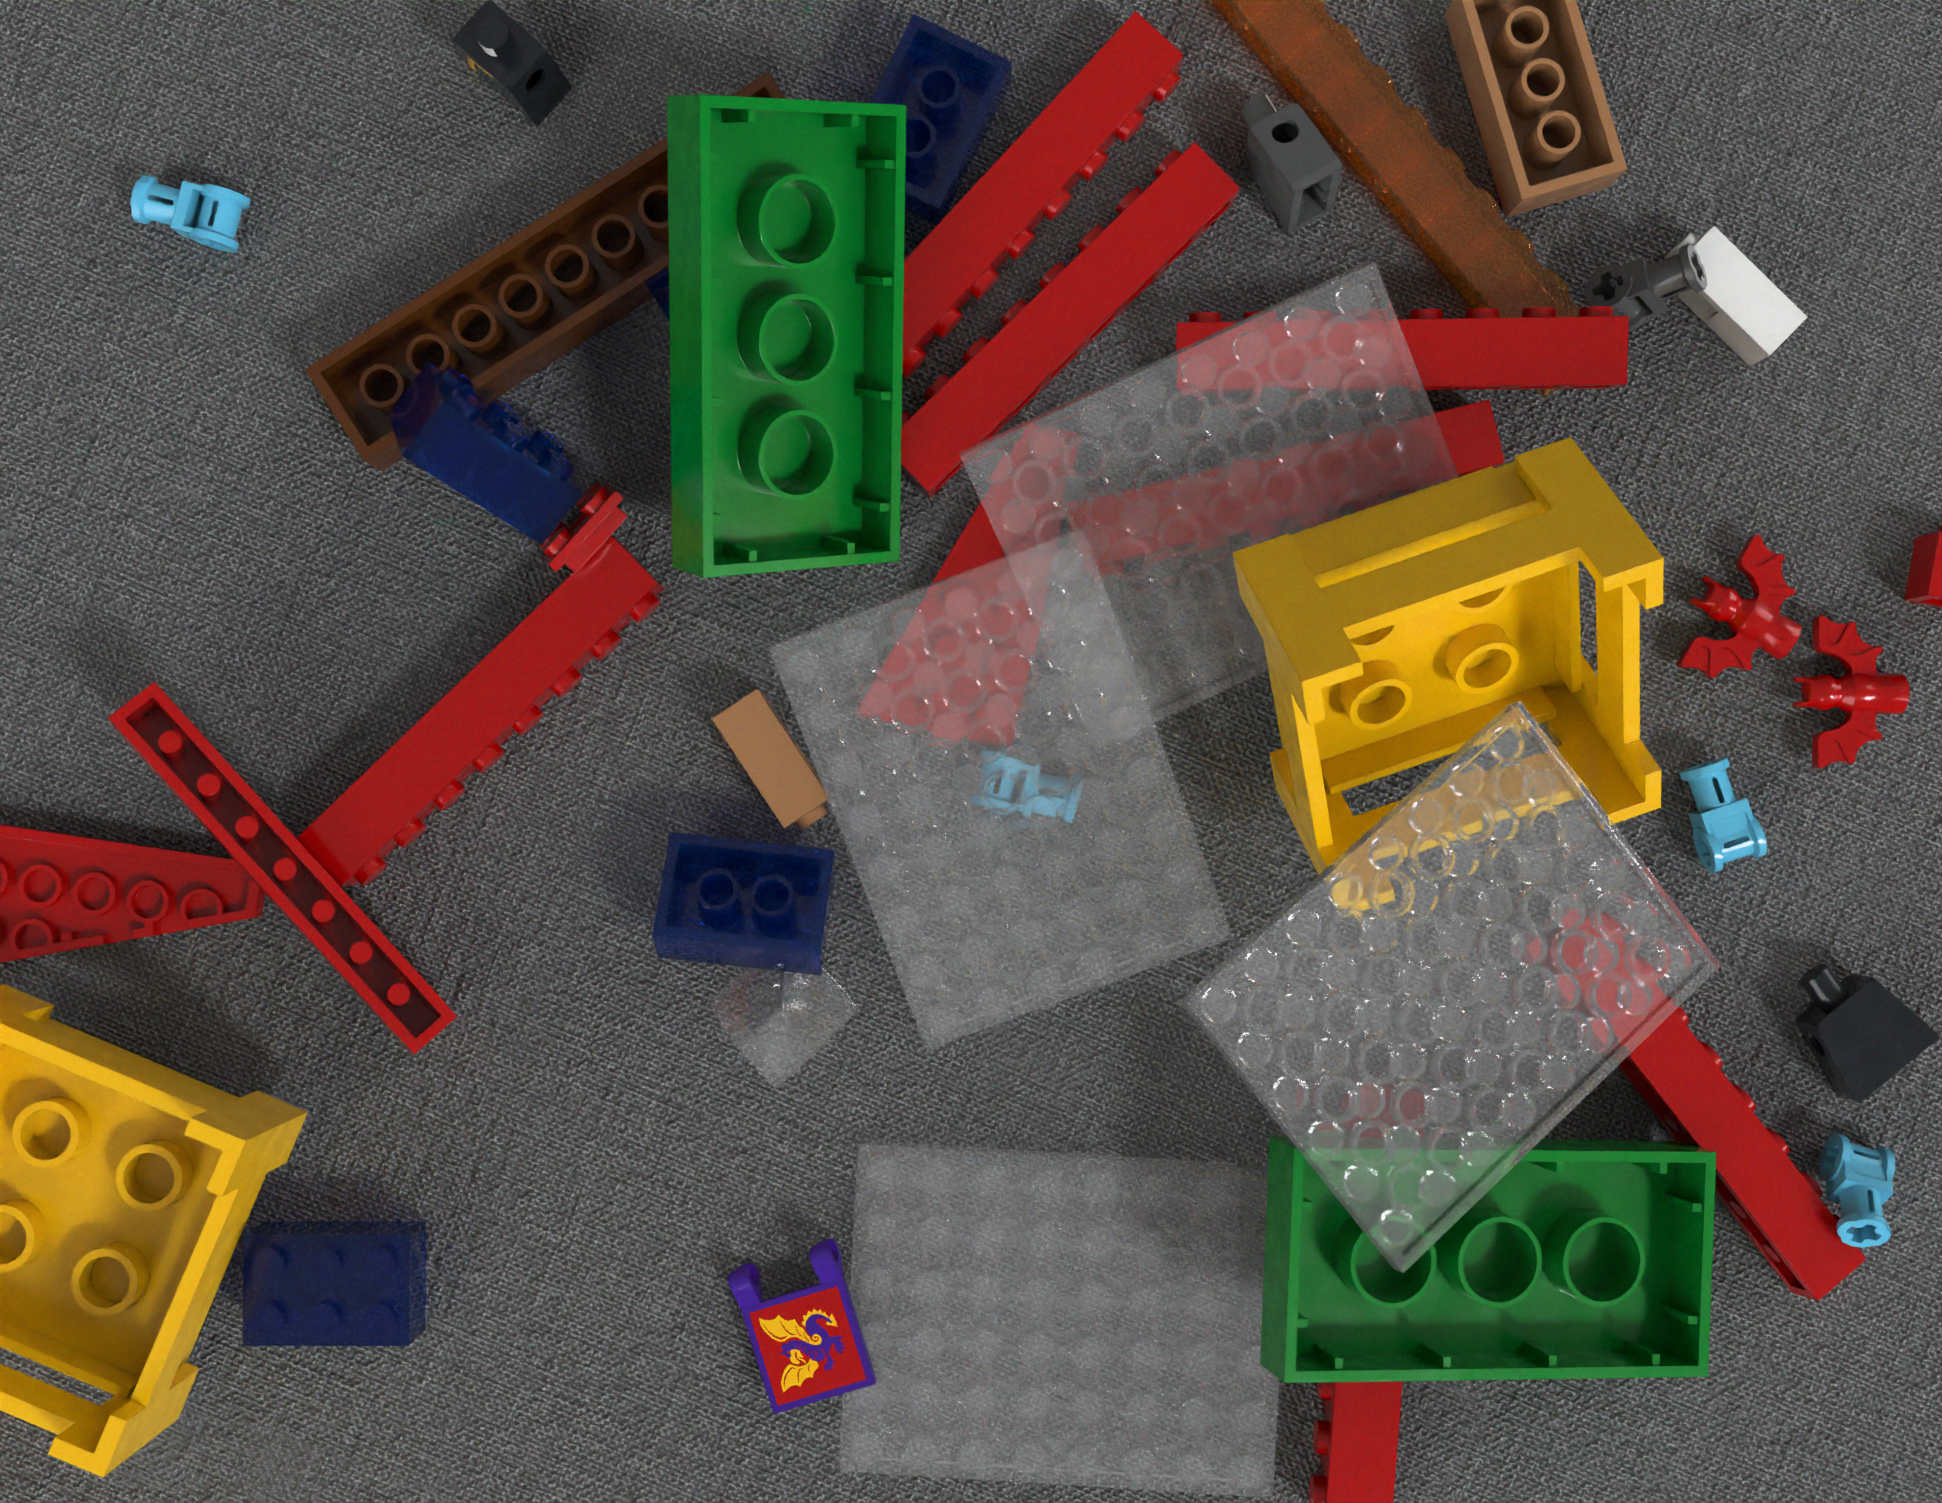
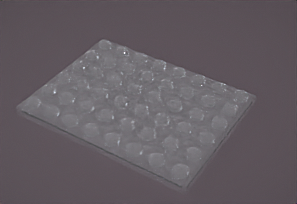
M1373 261L1363 263L959 453L1095 750L1269 671L1263 638L1240 596L1232 552L1288 533L1291 535L1459 477L1379 270Z
M1082 527L769 645L768 649L927 1050L1233 938Z
M1521 702L1509 703L1179 1002L1392 1268L1404 1273L1722 965Z
M860 1140L858 1144L849 1293L877 1382L874 1385L843 1393L838 1471L1273 1498L1280 1379L1260 1365L1268 1165Z

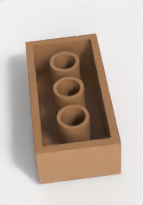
M1452 1L1444 16L1505 218L1603 190L1615 182L1627 170V166L1577 1Z

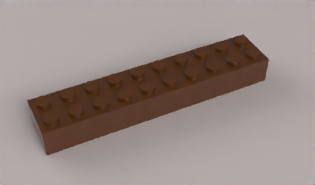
M769 71L731 95L786 99ZM667 137L305 369L366 463L383 472L669 288Z

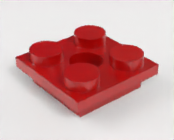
M595 481L575 503L580 510L577 516L567 526L562 521H558L541 539L539 545L543 548L542 554L547 564L554 571L557 572L565 564L576 574L628 517L617 506L624 498L608 483L602 486L598 481Z

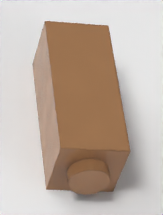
M754 690L712 718V721L783 828H789L796 823L799 829L803 831L828 814L823 805L833 799V797L761 690Z

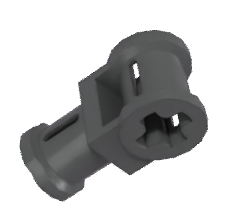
M1689 243L1682 246L1678 254L1652 265H1649L1643 257H1640L1623 265L1610 264L1601 267L1588 279L1584 296L1590 306L1614 307L1613 316H1621L1617 312L1621 309L1626 316H1629L1630 332L1642 326L1648 318L1667 311L1666 299L1691 289L1696 293L1705 290L1707 278L1697 251ZM1610 279H1614L1619 284V287L1616 288L1610 282Z

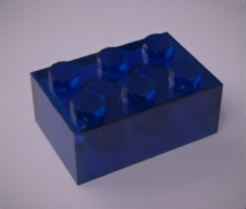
M913 14L869 103L906 105L905 210L938 225L946 216L1011 85L1012 62Z
M428 362L389 412L402 457L538 543L543 544L582 495L573 475L575 467L563 454L565 450L564 445L542 428H538L534 433L519 423L521 420L519 414L503 401L494 398L489 403L474 393L476 387L460 372L450 367L443 372Z
M670 832L652 933L658 957L822 976L836 877L835 850Z
M265 1221L243 1234L242 1346H409L426 1330V1221Z

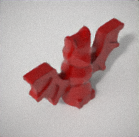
M1761 535L1750 536L1736 559V567L1747 577L1752 586L1753 598L1743 599L1733 588L1723 586L1705 575L1701 578V581L1708 586L1700 600L1690 598L1688 602L1706 612L1710 618L1719 622H1726L1732 634L1725 640H1712L1700 636L1690 639L1676 663L1678 668H1694L1701 671L1707 679L1715 678L1719 672L1728 667L1748 671L1752 669L1751 657L1757 648L1780 660L1790 652L1801 634L1802 625L1780 613L1782 602L1796 593L1795 589L1790 588L1782 577L1781 568L1785 556L1769 550L1762 542Z
M1818 616L1813 619V649L1815 652L1831 656L1844 666L1846 674L1840 678L1824 674L1815 677L1794 676L1792 678L1793 682L1801 683L1802 696L1801 701L1793 702L1792 706L1812 707L1817 710H1830L1833 707H1838L1843 712H1846V716L1835 728L1813 736L1812 767L1814 769L1824 768L1836 761L1844 764L1855 763L1857 751L1864 743L1882 739L1881 733L1876 728L1875 720L1877 714L1904 713L1909 702L1910 693L1908 680L1904 674H1879L1877 672L1876 659L1882 652V647L1865 643L1857 633L1855 622L1839 624L1828 620L1826 616Z

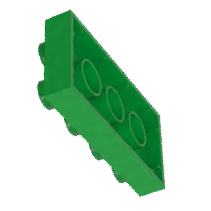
M703 94L667 96L672 567L702 578L899 561L906 105Z
M1269 1136L1260 1365L1283 1383L1708 1377L1716 1152L1683 1141Z

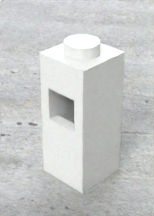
M1715 226L1699 238H1696L1690 232L1666 255L1669 258L1678 254L1680 248L1689 243L1694 246L1705 270L1707 287L1698 293L1691 289L1677 296L1749 367L1770 356L1807 318Z

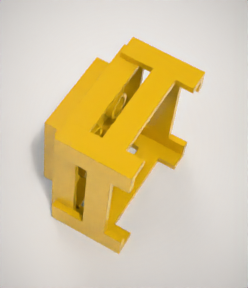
M1571 437L1515 456V462L1497 468L1490 466L1291 535L1288 533L1232 552L1240 596L1264 642L1282 743L1281 749L1269 753L1275 787L1339 918L1393 900L1392 888L1380 865L1587 794L1607 826L1661 808L1662 770L1640 739V603L1645 610L1663 604L1664 558ZM1579 561L1583 563L1595 580L1597 675L1581 653ZM1542 723L1557 746L1353 816L1341 791Z
M2 984L0 985V1347L115 1396L99 1406L0 1364V1411L57 1434L54 1437L48 1455L100 1477H105L178 1420L199 1371V1367L187 1363L266 1174L287 1163L308 1111L258 1090L240 1098L55 1021L50 1018L55 1005Z

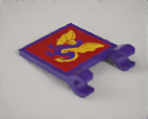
M829 1238L819 1241L809 1250V1258L820 1283L763 1300L761 1279L755 1264L741 1265L728 1275V1283L734 1298L741 1308L773 1414L874 1385L877 1382L844 1277L840 1250L834 1239Z

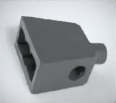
M1265 94L1259 95L1245 104L1240 111L1241 117L1249 128L1245 159L1286 234L1289 235L1334 210L1343 165L1298 103H1291L1277 111L1268 95Z

